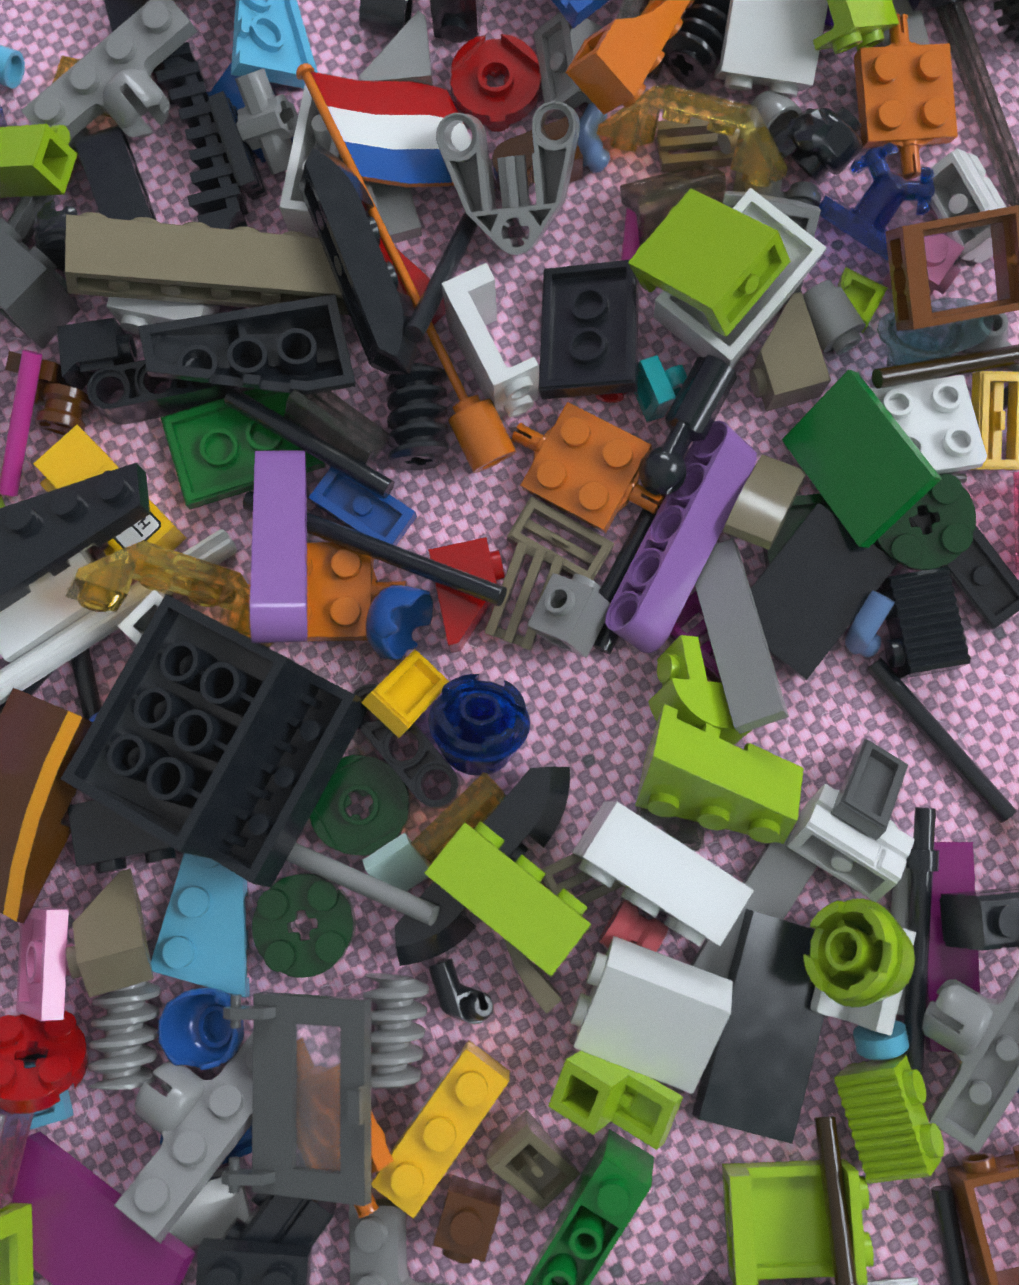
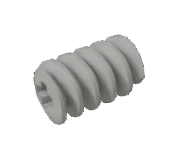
M366 974L365 977L379 983L377 989L363 992L362 997L371 998V1002L377 1004L376 1010L371 1011V1024L374 1025V1031L371 1032V1088L393 1089L414 1084L420 1081L421 1071L409 1063L422 1059L423 1049L411 1043V1041L423 1038L425 1028L411 1020L426 1016L427 1007L413 999L427 995L429 993V986L413 977L404 975Z
M146 981L114 990L92 999V1005L106 1009L107 1015L91 1020L92 1027L106 1031L105 1037L89 1042V1048L103 1052L104 1058L88 1064V1070L103 1075V1080L90 1084L88 1087L103 1090H125L140 1088L144 1082L150 1084L156 1080V1077L152 1074L154 1070L142 1065L150 1063L157 1058L156 1049L143 1043L158 1037V1029L144 1022L159 1016V1007L145 1001L157 997L161 993L160 986Z

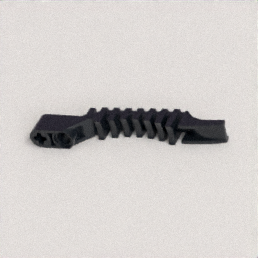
M104 0L112 32L149 0ZM185 42L155 67L152 73L156 74L158 82L167 89L169 106L176 104L180 108L178 112L181 122L186 123L189 129H185L187 140L196 147V149L189 151L191 161L200 170L191 172L190 177L192 184L197 186L201 192L187 196L189 206L198 212V221L208 225L210 228L233 230L237 227H248L244 216L249 214L247 204L242 195V190L236 182L208 104V97L210 95L207 83L189 42Z

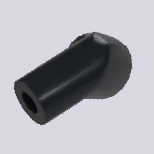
M452 959L428 966L440 1007L445 1014L469 1024H480L492 1015L494 1009L492 998L485 992L460 984Z

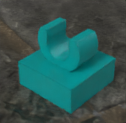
M658 355L641 360L638 364V392H634V395L647 423L663 418L687 378L683 365H677L664 371Z

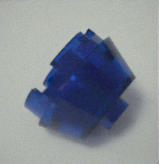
M467 674L457 677L444 685L442 695L439 696L430 709L428 718L429 730L445 760L454 769L468 775H488L505 767L525 742L529 734L530 718L522 694L510 682L504 680V686H501L491 681H479V674Z

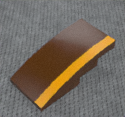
M13 688L0 714V913L16 922L24 924L71 834V828L61 823V820L78 789L63 781L61 777L93 722Z

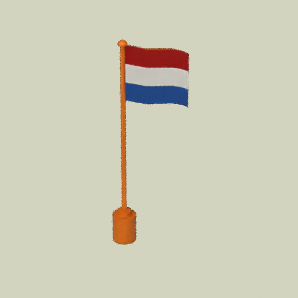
M307 63L298 66L296 70L297 79L304 80L344 164L357 176L368 194L369 192L364 181L400 187L454 186L436 141V129L440 121L446 115L458 113L448 90L413 81H358L314 72V68ZM463 122L458 123L451 133L452 143L459 151L467 149L472 141ZM373 202L374 207L367 212L376 221L384 247L407 294L411 297L414 308H416L420 296ZM431 321L426 333L460 401L452 407L455 414L448 419V422L473 473H478L505 461L517 451L492 400L485 399L481 401L479 395L468 397Z

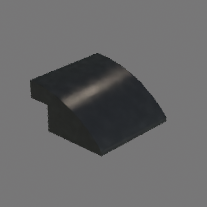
M165 594L61 779L177 851L212 859L252 884L272 887L368 709L361 703L364 699L311 672L261 643H252L251 638Z

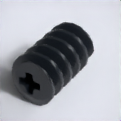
M695 0L681 18L683 21L681 28L666 42L662 49L665 53L663 58L665 66L671 75L687 87L698 88L704 86L708 79L707 75L712 74L718 66L717 62L721 59L730 0Z
M414 363L410 375L390 374L386 380L387 390L391 393L387 398V407L391 411L387 417V424L392 430L387 436L388 444L392 448L388 454V461L393 467L404 470L432 469L439 465V461L435 459V456L449 452L448 444L435 441L436 437L448 434L447 425L434 422V419L443 418L448 415L446 406L434 404V401L447 397L446 388L433 385V383L444 381L447 378L445 370L440 367L424 363Z

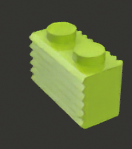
M904 1054L887 1060H870L847 1065L835 1076L834 1084L838 1087V1095L841 1097V1105L845 1109L848 1127L852 1130V1138L855 1140V1148L858 1150V1159L862 1162L865 1180L871 1184L930 1177L941 1163V1157L944 1155V1142L938 1126L935 1123L929 1124L923 1106V1103L926 1101V1088L920 1072L916 1069L911 1070L907 1055Z

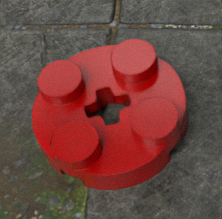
M501 34V39L486 40V35H482L469 40L458 50L452 60L450 80L452 99L461 113L476 117L490 131H505L510 124L525 118L538 102L541 92V75L536 54L524 41L512 35ZM501 74L505 76L504 85L500 87L488 86L486 79L488 75L494 78L499 77Z
M64 1011V1020L40 1021L24 1014L0 1017V1109L19 1114L45 1110L60 1102V1094L68 1090L73 1083L74 1088H76L83 1080L88 1066V1051L84 1033L78 1027L76 1018L72 1013ZM32 1054L46 1056V1058L37 1059L35 1067L25 1068L23 1061L25 1057Z

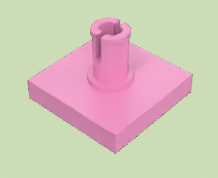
M32 907L25 923H20L16 1012L40 1021L64 1020L66 976H71L66 958V948L75 945L67 944L69 909Z

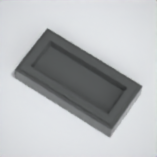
M864 739L855 750L831 813L877 841L887 829L908 764L873 742Z

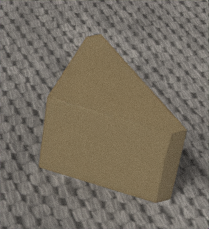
M527 1109L488 1145L486 1162L490 1169L541 1210L580 1175L576 1166Z

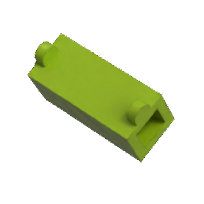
M48 124L0 127V198L65 194L77 157V153L69 146L70 132L65 125H53L50 127Z

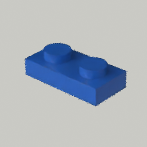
M330 467L308 497L311 503L348 528L397 546L417 518L414 510L390 494L388 497L383 498Z

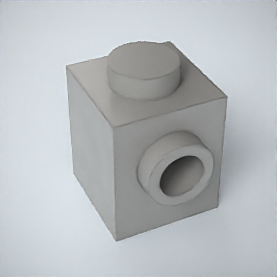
M553 573L527 626L548 643L587 658L605 623V615L610 603L599 593L601 586L595 581L580 574H574L571 580Z

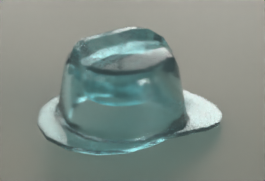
M948 297L931 301L932 312L978 304V302L965 298ZM888 313L879 320L877 328L880 339L886 344V367L953 356L956 352L971 348L985 341L992 332L994 319L991 315L915 330L896 331L895 313Z

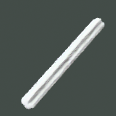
M219 529L0 669V705L8 700L13 688L20 691L25 690L118 630V625L154 589L170 596L234 555L237 548L229 534L225 530Z

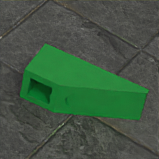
M609 1129L581 1173L524 1285H590L651 1189L654 1156Z

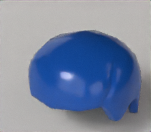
M391 585L381 590L374 598L367 613L365 623L366 636L373 651L380 658L401 660L408 650L418 647V644L412 638L413 631L421 626H429L433 619L434 602L430 591L403 585Z
M197 988L185 991L167 1002L158 1020V1042L171 1063L176 1066L187 1065L199 1068L200 1070H207L219 1067L237 1054L244 1039V1020H241V1028L231 1029L230 1020L223 1019V1008L230 1006V994L214 988Z

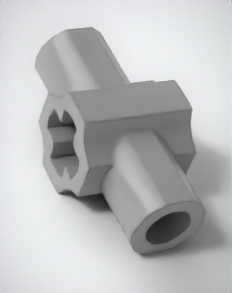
M264 68L235 78L245 104L244 108L237 110L238 122L236 126L242 141L246 142L252 150L262 149L271 175L286 171L292 148L290 138L294 137L298 120L293 103H290L284 94L274 96Z

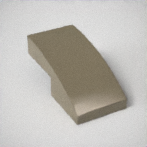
M762 454L740 492L725 523L723 532L770 550L784 525L792 503L802 488L806 477L804 470Z
M505 940L506 947L519 976L532 997L547 1014L562 1000L561 994L528 957Z

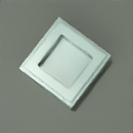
M405 832L362 860L365 870L370 876L404 891H408L428 878L424 873L430 864Z

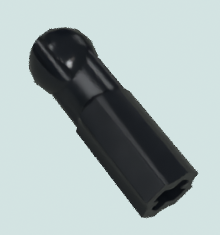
M711 355L697 357L665 417V423L670 429V433L663 446L649 450L641 459L639 477L644 488L650 493L666 496L676 492L684 484L686 466L683 457L691 441L705 440L737 379L736 370L728 366L722 359Z

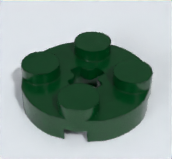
M939 474L942 480L875 541L877 547L901 564V566L911 570H928L942 567L954 561L962 552L966 551L973 541V533L976 527V511L970 494L956 476ZM919 506L925 507L927 513L935 515L936 522L930 525L929 534H922L920 527H911L910 518L917 515V507Z
M364 755L345 756L341 758L309 819L315 833L327 846L344 854L371 855L400 836L410 819L409 791L406 784L389 764L375 757ZM358 791L362 797L370 795L373 799V804L368 807L370 815L365 819H362L359 814L350 816L346 808L352 804L350 795Z
M296 874L277 881L270 889L260 895L252 919L253 940L265 964L275 972H282L296 978L316 976L331 969L345 955L355 936L356 930L355 912L349 897L335 883L316 874ZM300 910H305L308 918H316L318 922L317 928L310 930V939L308 940L301 939L300 933L293 932L291 929V922L297 920V912Z

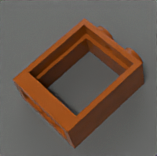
M1019 205L911 224L885 231L896 331L915 330L1019 310ZM990 225L997 300L932 312L924 237Z
M1019 1144L1013 1147L1014 1153L998 1157H994L991 1153L971 1154L962 1158L963 1165L947 1168L976 1285H1019V1267L995 1271L974 1187L1019 1178Z

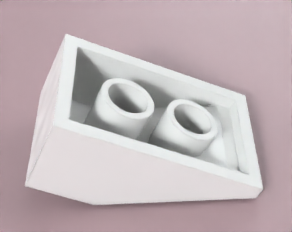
M752 188L744 194L733 209L778 230L791 262L727 337L711 328L702 311L664 290L655 299L653 318L701 357H706L707 355L722 359L731 368L739 362L756 342L827 249L826 246Z

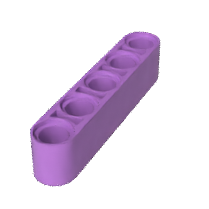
M720 420L714 421L705 440L693 441L684 459L686 466L684 484L676 492L665 496L605 615L607 628L643 653H652L658 650L668 639L740 492L757 460L755 450L725 422Z
M305 450L255 451L250 584V630L252 643L307 642V479Z

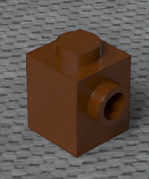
M452 1175L437 1225L433 1246L442 1248L441 1253L455 1262L470 1264L475 1259L485 1263L501 1208L502 1191Z

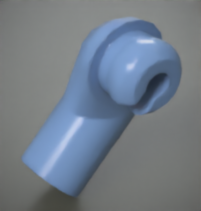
M874 590L871 591L845 637V645L852 654H860L864 657L874 656L879 651L881 637L876 633L895 603Z

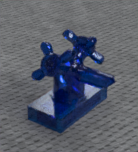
M886 143L884 146L869 149L866 154L861 156V159L851 164L853 174H858L868 168L873 182L855 207L850 208L832 195H826L818 206L821 209L820 216L887 261L889 260L885 233L888 230L886 227L903 201H918L916 215H923L928 213L930 209L929 204L932 202V197L935 194L934 171L932 168L921 167L920 181L905 180L900 174L891 171L886 158L899 151L897 146L892 143Z

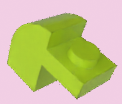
M680 635L657 658V676L662 683V688L648 701L650 710L657 722L663 704L671 706L678 710L676 719L702 730V726L706 723L721 729L720 739L735 745L752 730L739 734L734 728L722 682L707 681L698 637Z
M579 1051L565 1060L548 1107L592 1135L612 1122L655 1150H658L666 1142L683 1096L653 1078Z

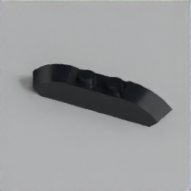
M317 144L312 148L305 162L299 189L369 365L385 374L410 375L416 356L417 342L407 339L404 330L414 312V306L409 295L397 291L398 278L395 268L390 261L385 262L379 247L380 233L377 223L372 216L367 217L366 212L374 207L373 202L363 184L350 168L334 154Z
M570 767L530 768L485 820L484 824L505 840L499 850L514 862L517 861L521 854L524 856L529 850L522 843L528 835L544 848L556 831L568 799ZM434 881L419 897L439 906V914L434 924L429 926L404 914L395 925V944L399 966L415 964L439 956L460 943L477 927L464 914L463 911L466 907Z

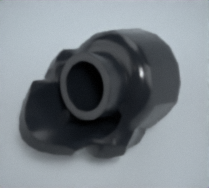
M826 107L819 109L809 108L798 114L796 118H792L788 125L773 135L760 151L766 158L784 159L797 149L791 155V158L813 180L818 182L826 172L834 175L840 174L860 153L863 144L857 132L862 125L844 107H841L837 113Z

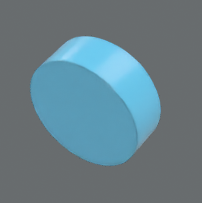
M897 1020L894 1023L892 1036L875 1032L859 1025L853 1030L856 1052L866 1059H892L904 1054L909 1048L906 1026Z

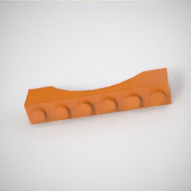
M650 0L640 16L615 19L585 39L565 73L603 115L620 105H623L624 108L631 106L645 91L646 86L643 82L648 73L654 70L664 58L665 53L662 51L664 45L681 28L683 21L680 17L684 10L695 0Z

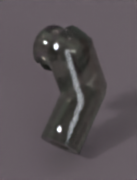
M636 807L637 815L654 826H662L668 835L694 852L699 851L703 847L704 829L698 822L676 816L660 817L652 814L646 808Z

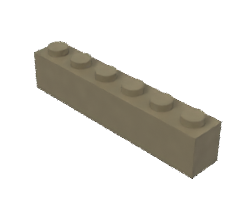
M86 212L79 216L66 214L65 276L68 294L249 308L335 294L340 315H349L320 239L308 237L305 233L298 231H288L283 234L262 233L255 228L245 226L237 227L233 230L210 228L208 225L200 222H188L183 225L165 224L148 217H137L132 220L111 219L95 212Z

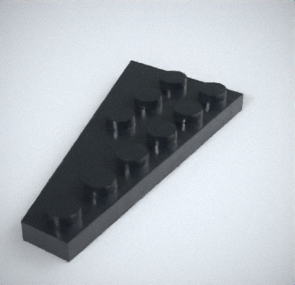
M137 463L0 508V612L31 592L29 585L48 572L56 576L70 567L68 559L91 544L97 547L104 545L150 514L146 472Z

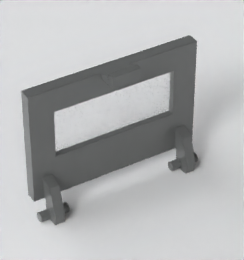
M258 992L253 994V1006L241 1005V994H232L230 1006L223 1008V1019L230 1020V1028H241V1020H253L252 1169L240 1168V1157H230L229 1169L222 1172L221 1184L229 1186L228 1193H238L239 1186H252V1192L357 1206L368 1205L371 1203V998Z

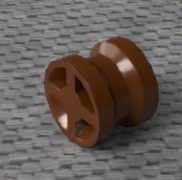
M56 383L44 384L41 394L45 401L44 408L37 412L35 424L44 430L64 436L76 425L85 430L86 424L82 417L83 413L90 408L91 401L88 394L67 385Z

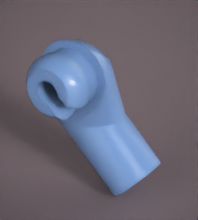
M592 103L588 104L580 118V132L577 144L583 155V167L588 166L593 173H598L604 170L610 161V153L607 149L603 148V142L598 135L608 115L607 113L603 115Z

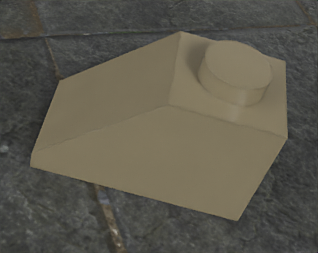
M802 291L794 293L790 297L760 350L752 370L749 372L752 392L756 398H762L766 412L819 398L831 381Z
M131 868L122 870L72 923L75 945L66 948L67 963L72 979L82 977L89 998L154 979L140 898Z

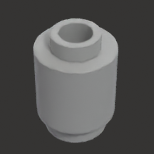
M825 280L803 294L820 348L824 353L835 351L837 355H841L852 349L862 340L859 333L866 325L840 286L835 287L831 280Z

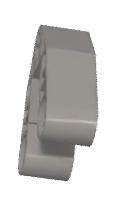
M560 101L543 103L536 110L532 120L534 145L532 160L536 204L530 205L526 156H509L497 158L502 208L496 209L492 160L489 159L487 135L484 125L476 117L464 113H452L446 115L440 121L436 129V141L464 210L506 253L519 255L532 250L539 243L565 203L580 132V120L572 107ZM554 111L564 112L569 121L566 135L558 140L550 139L544 128L547 116ZM461 122L468 124L472 131L471 144L463 151L457 150L451 140L453 128ZM514 218H519L520 226H528L529 236L522 238V241L525 243L524 245L518 244L517 237H509L508 227L516 225L513 221Z

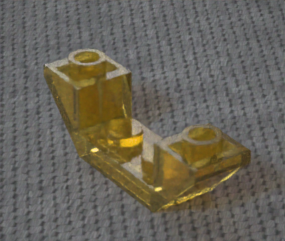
M668 84L653 86L643 93L631 106L623 107L598 125L597 135L611 138V147L636 152L638 145L642 146L653 143L662 109V118L672 122L689 124L691 117L708 121L707 130L734 136L736 129H740L730 170L743 173L741 179L743 182L761 187H769L770 181L776 182L784 178L788 169L756 106Z
M144 540L79 568L65 596L77 600L82 607L96 612L110 610L117 612L127 597L132 579L139 581L143 587L152 591L154 589L159 592L171 591L187 596L192 603L199 606L221 607L219 622L251 638L250 587L240 572ZM261 643V644H263L264 646L270 648L274 643Z

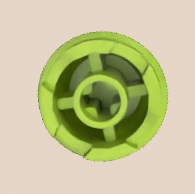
M861 898L844 902L835 901L822 908L811 921L809 927L815 928L811 939L810 956L804 954L805 968L813 984L833 1001L847 1007H864L896 995L909 982L915 963L912 942L891 913L879 903Z

